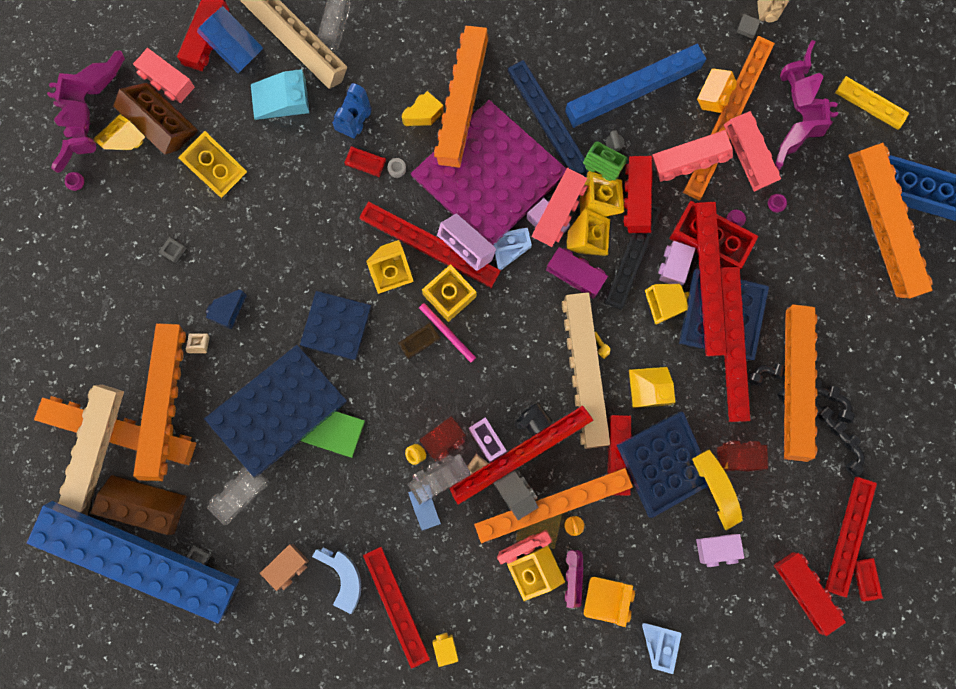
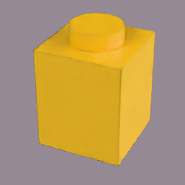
M448 633L437 635L436 639L433 640V646L438 667L458 662L459 658L453 635L448 636Z

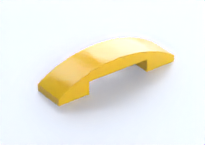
M707 450L694 457L692 460L700 477H705L720 509L717 513L725 530L743 521L741 508L733 486L710 450Z

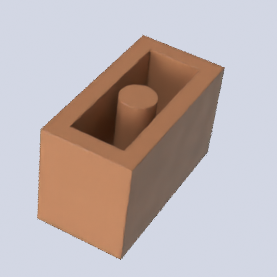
M289 544L260 574L276 591L281 588L285 590L293 582L291 578L295 574L299 576L307 569L306 564L309 560L294 544Z

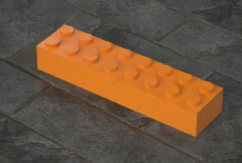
M880 143L849 155L895 295L896 297L910 299L933 291L931 287L933 283L925 269L926 261L919 251L920 243L913 233L914 225L907 215V204L901 197V186L895 179V168L890 164L888 158L890 156L889 150L884 146V143Z

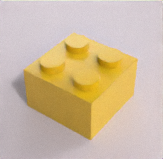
M451 264L422 289L425 298L448 322L473 301L477 293Z

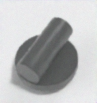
M616 130L612 131L606 139V146L618 152L624 146V139Z

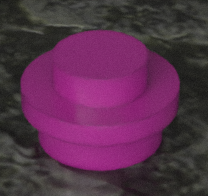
M77 172L68 173L65 177V185L68 189L77 191L83 187L84 177Z
M774 194L768 199L767 204L771 211L778 213L786 208L787 201L783 195Z
M732 210L726 218L740 227L746 221L744 213L740 210Z

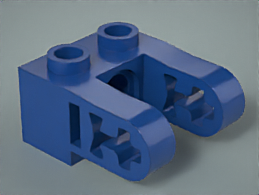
M354 83L350 85L341 108H338L334 115L335 119L332 122L336 131L354 139L357 134L361 133L363 129L362 123L371 113L369 99L364 88Z

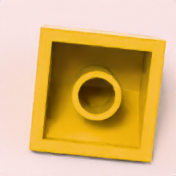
M548 545L507 564L524 601L552 591L565 583Z

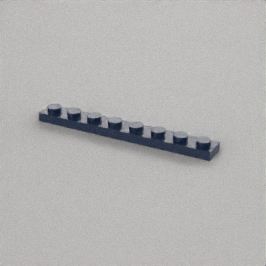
M522 60L509 67L507 72L566 168L587 177L589 170L583 164L585 158L525 61Z

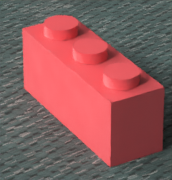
M148 48L133 63L138 70L136 73L142 79H149L151 81L150 84L154 88L165 91L164 94L172 101L175 99L182 103L195 88L189 78Z

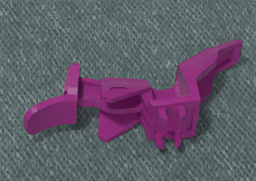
M814 40L810 42L803 61L799 60L787 64L780 74L781 81L789 80L791 84L794 107L797 112L802 114L803 121L792 126L780 145L775 162L778 170L782 168L786 155L796 152L807 138L824 136L833 123L830 118L838 115V112L833 113L830 111L831 107H837L838 104L836 102H829L826 98L824 100L814 99L823 80V75L817 73L806 78L804 76L811 67V51L816 42Z
M116 50L107 63H92L77 74L59 73L58 82L49 83L50 88H56V91L54 93L47 92V95L50 98H55L54 105L62 109L54 118V121L58 126H65L66 128L63 133L66 138H71L63 140L61 151L52 163L51 168L55 172L60 173L66 167L73 152L76 154L95 152V141L87 137L90 125V111L84 101V97L86 94L100 93L117 75L116 73L125 60L122 51Z

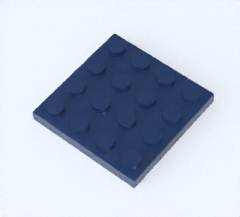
M695 269L679 344L705 350L700 269ZM740 279L746 360L754 361L769 286Z
M683 411L617 444V448L649 518L657 516L708 487L705 477H700L692 460L700 455L701 451Z

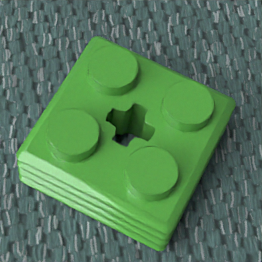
M597 141L589 150L583 164L587 170L591 172L597 171L602 174L605 180L614 181L618 178L628 159L626 156Z

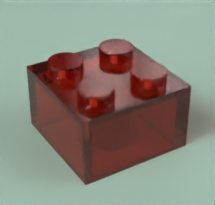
M451 416L422 437L420 442L434 461L439 460L441 462L449 456L448 451L452 448L457 450L465 444L466 435Z
M728 441L723 443V446L717 447V460L724 471L768 469L767 445H760V441H748V443H743V445H741V441Z

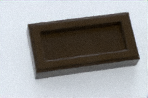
M428 323L398 342L409 360L439 341L440 337L432 324Z

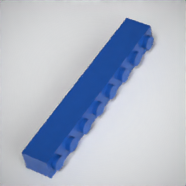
M697 43L567 103L565 113L574 128L700 70L706 57Z

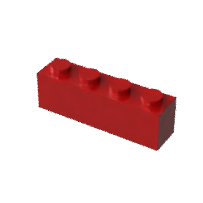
M225 0L200 1L177 55L182 65L199 71H203L204 66H207L209 55L213 48L197 33V30L222 6L229 12Z
M652 156L629 157V164L625 165V173L629 175V180L625 181V192H628V198L624 200V207L628 209V215H624V227L628 228V233H651Z
M611 415L608 417L610 445L608 446L607 475L626 468L617 444L631 437V416ZM630 489L614 494V496H629Z
M792 552L773 566L819 634L827 636L846 623L843 619L844 614L837 605L833 604L831 601L832 596L828 590L822 588L818 575L807 566L809 563L805 556Z

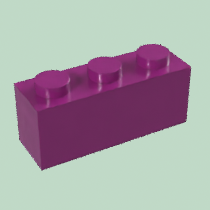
M559 247L546 268V271L582 293H589V297L592 299L596 297L608 277L602 269L593 268L587 260L583 258L578 259L567 248L562 249Z

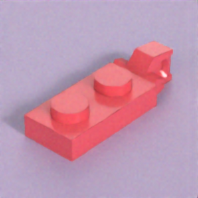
M546 529L499 551L497 558L500 564L505 562L507 564L512 563L518 558L517 556L523 553L525 555L532 553L535 547L547 546L552 542V538Z

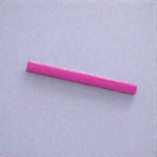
M425 303L419 307L470 363L476 359L471 351Z

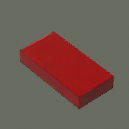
M351 146L344 163L349 167L380 177L386 159Z
M874 558L857 560L854 572L861 601L883 599Z

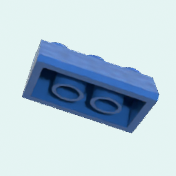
M223 6L212 14L197 30V33L237 73L263 49Z

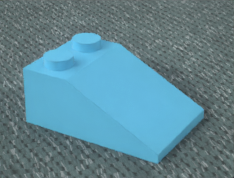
M302 70L285 71L251 84L255 120L309 113L306 79Z

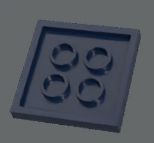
M316 291L300 346L356 361L371 305Z

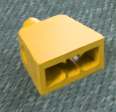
M655 284L645 290L655 324L675 317L688 309L689 292H683L680 284Z

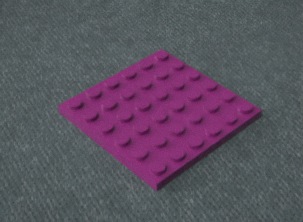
M488 100L471 116L460 168L438 165L437 158L434 157L433 152L411 173V176L452 215L457 213L488 242L494 245L561 181L566 168Z

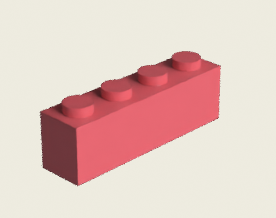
M751 111L735 117L724 124L753 191L755 192L781 179L779 170L772 160V154L766 147L764 137L760 133L756 119L752 116Z
M726 130L653 154V162L660 182L664 180L670 181L676 176L688 175L694 170L706 169L712 164L728 161L733 158V148Z
M569 168L566 169L531 237L551 247L555 241H560L564 233L560 231L563 226L567 227L571 216H569L570 211L575 212L580 202L577 200L578 196H583L588 187L584 185L587 180L586 177Z

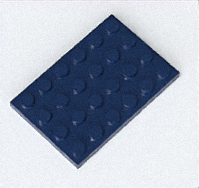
M296 345L205 417L204 420L255 479L347 401Z

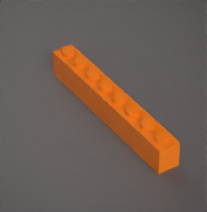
M465 26L464 33H461V48L457 49L456 55L458 61L453 66L454 79L450 81V96H447L445 103L447 109L446 113L442 115L443 127L438 132L439 145L435 146L434 157L437 158L438 165L461 167L489 39L487 28Z
M791 305L786 310L784 459L808 462L817 455V445H815V437L817 435V426L815 425V418L817 416V407L815 406V399L817 397V388L815 387V380L817 378V369H815V361L817 360V351L815 350L817 314H815V307Z
M156 324L133 475L138 480L163 481L164 475H167L168 464L166 463V456L170 454V444L168 442L169 436L173 434L171 420L176 413L174 399L178 397V387L176 384L177 379H180L181 376L179 363L183 360V350L181 348L182 343H185L186 333L177 324Z
M53 396L50 397V400L46 398L41 399L34 418L35 421L77 433L84 419L82 417L84 410L80 409V404L69 401L68 405L62 403L63 399ZM116 417L109 442L137 450L141 426L135 425L136 421L124 418V421H120ZM180 434L179 438L169 436L170 454L166 456V459L189 465L196 443L191 441L192 437Z
M626 468L535 501L539 508L520 520L516 519L512 511H508L474 525L480 542L484 543L633 488Z

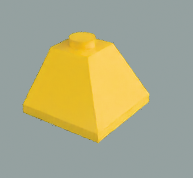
M120 114L93 140L103 149L132 150L133 148H138L143 143L145 136L128 119Z
M589 171L584 184L588 187L583 196L579 198L580 214L585 209L604 217L623 213L622 180L608 181L602 177V174Z
M588 209L583 210L568 230L567 249L579 254L608 255L610 219Z
M399 240L381 246L366 261L378 294L414 282Z
M667 367L629 370L633 408L667 406L675 403L674 385Z

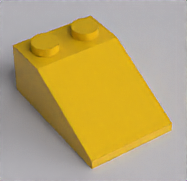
M206 131L178 157L221 198L247 173Z

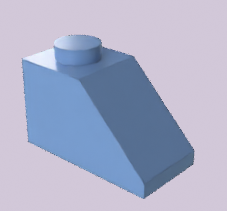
M428 486L408 492L422 530L441 524Z

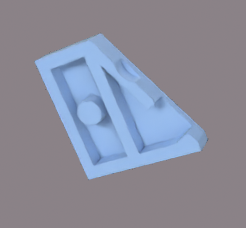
M528 227L506 232L493 245L496 248L495 258L499 270L505 268L531 248L532 244Z
M643 623L642 627L653 669L673 674L681 632Z

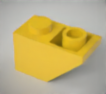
M427 91L424 95H419L411 107H407L404 110L402 122L405 126L432 125L444 113L443 104Z

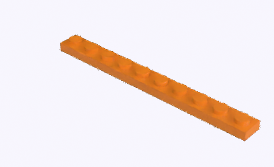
M760 36L756 38L736 80V88L732 91L729 103L720 114L711 135L726 130L724 124L741 115L775 43ZM718 163L712 164L706 169L694 170L683 193L700 200Z

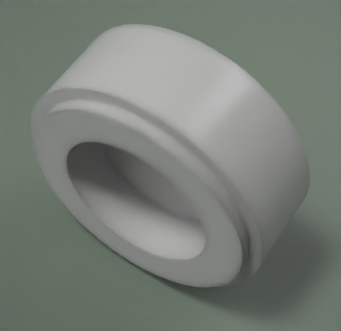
M394 158L389 161L387 168L392 177L400 178L406 173V164L402 159Z

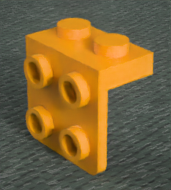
M591 577L583 612L584 616L626 627V623H629L631 619L630 602H633L635 597V590H632L633 586Z

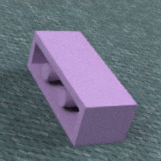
M457 213L441 222L437 236L476 271L492 261L496 248Z

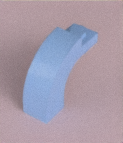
M324 547L322 550L316 549L312 557L333 567L340 576L341 588L333 605L352 614L361 595V578L355 563L342 551H338L334 557L332 556L334 552Z

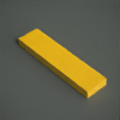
M847 76L835 92L897 130L902 127L909 115V112Z

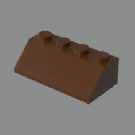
M148 83L119 89L113 107L128 119L162 153L168 154L178 151L197 133L198 129Z
M111 475L98 492L91 514L166 535H175L187 496Z

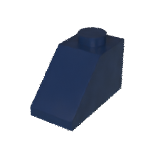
M237 290L213 300V303L207 307L206 318L211 322L232 330L247 295L242 290Z

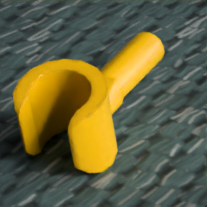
M595 332V339L601 347L597 352L605 359L610 354V348L602 342L597 332Z

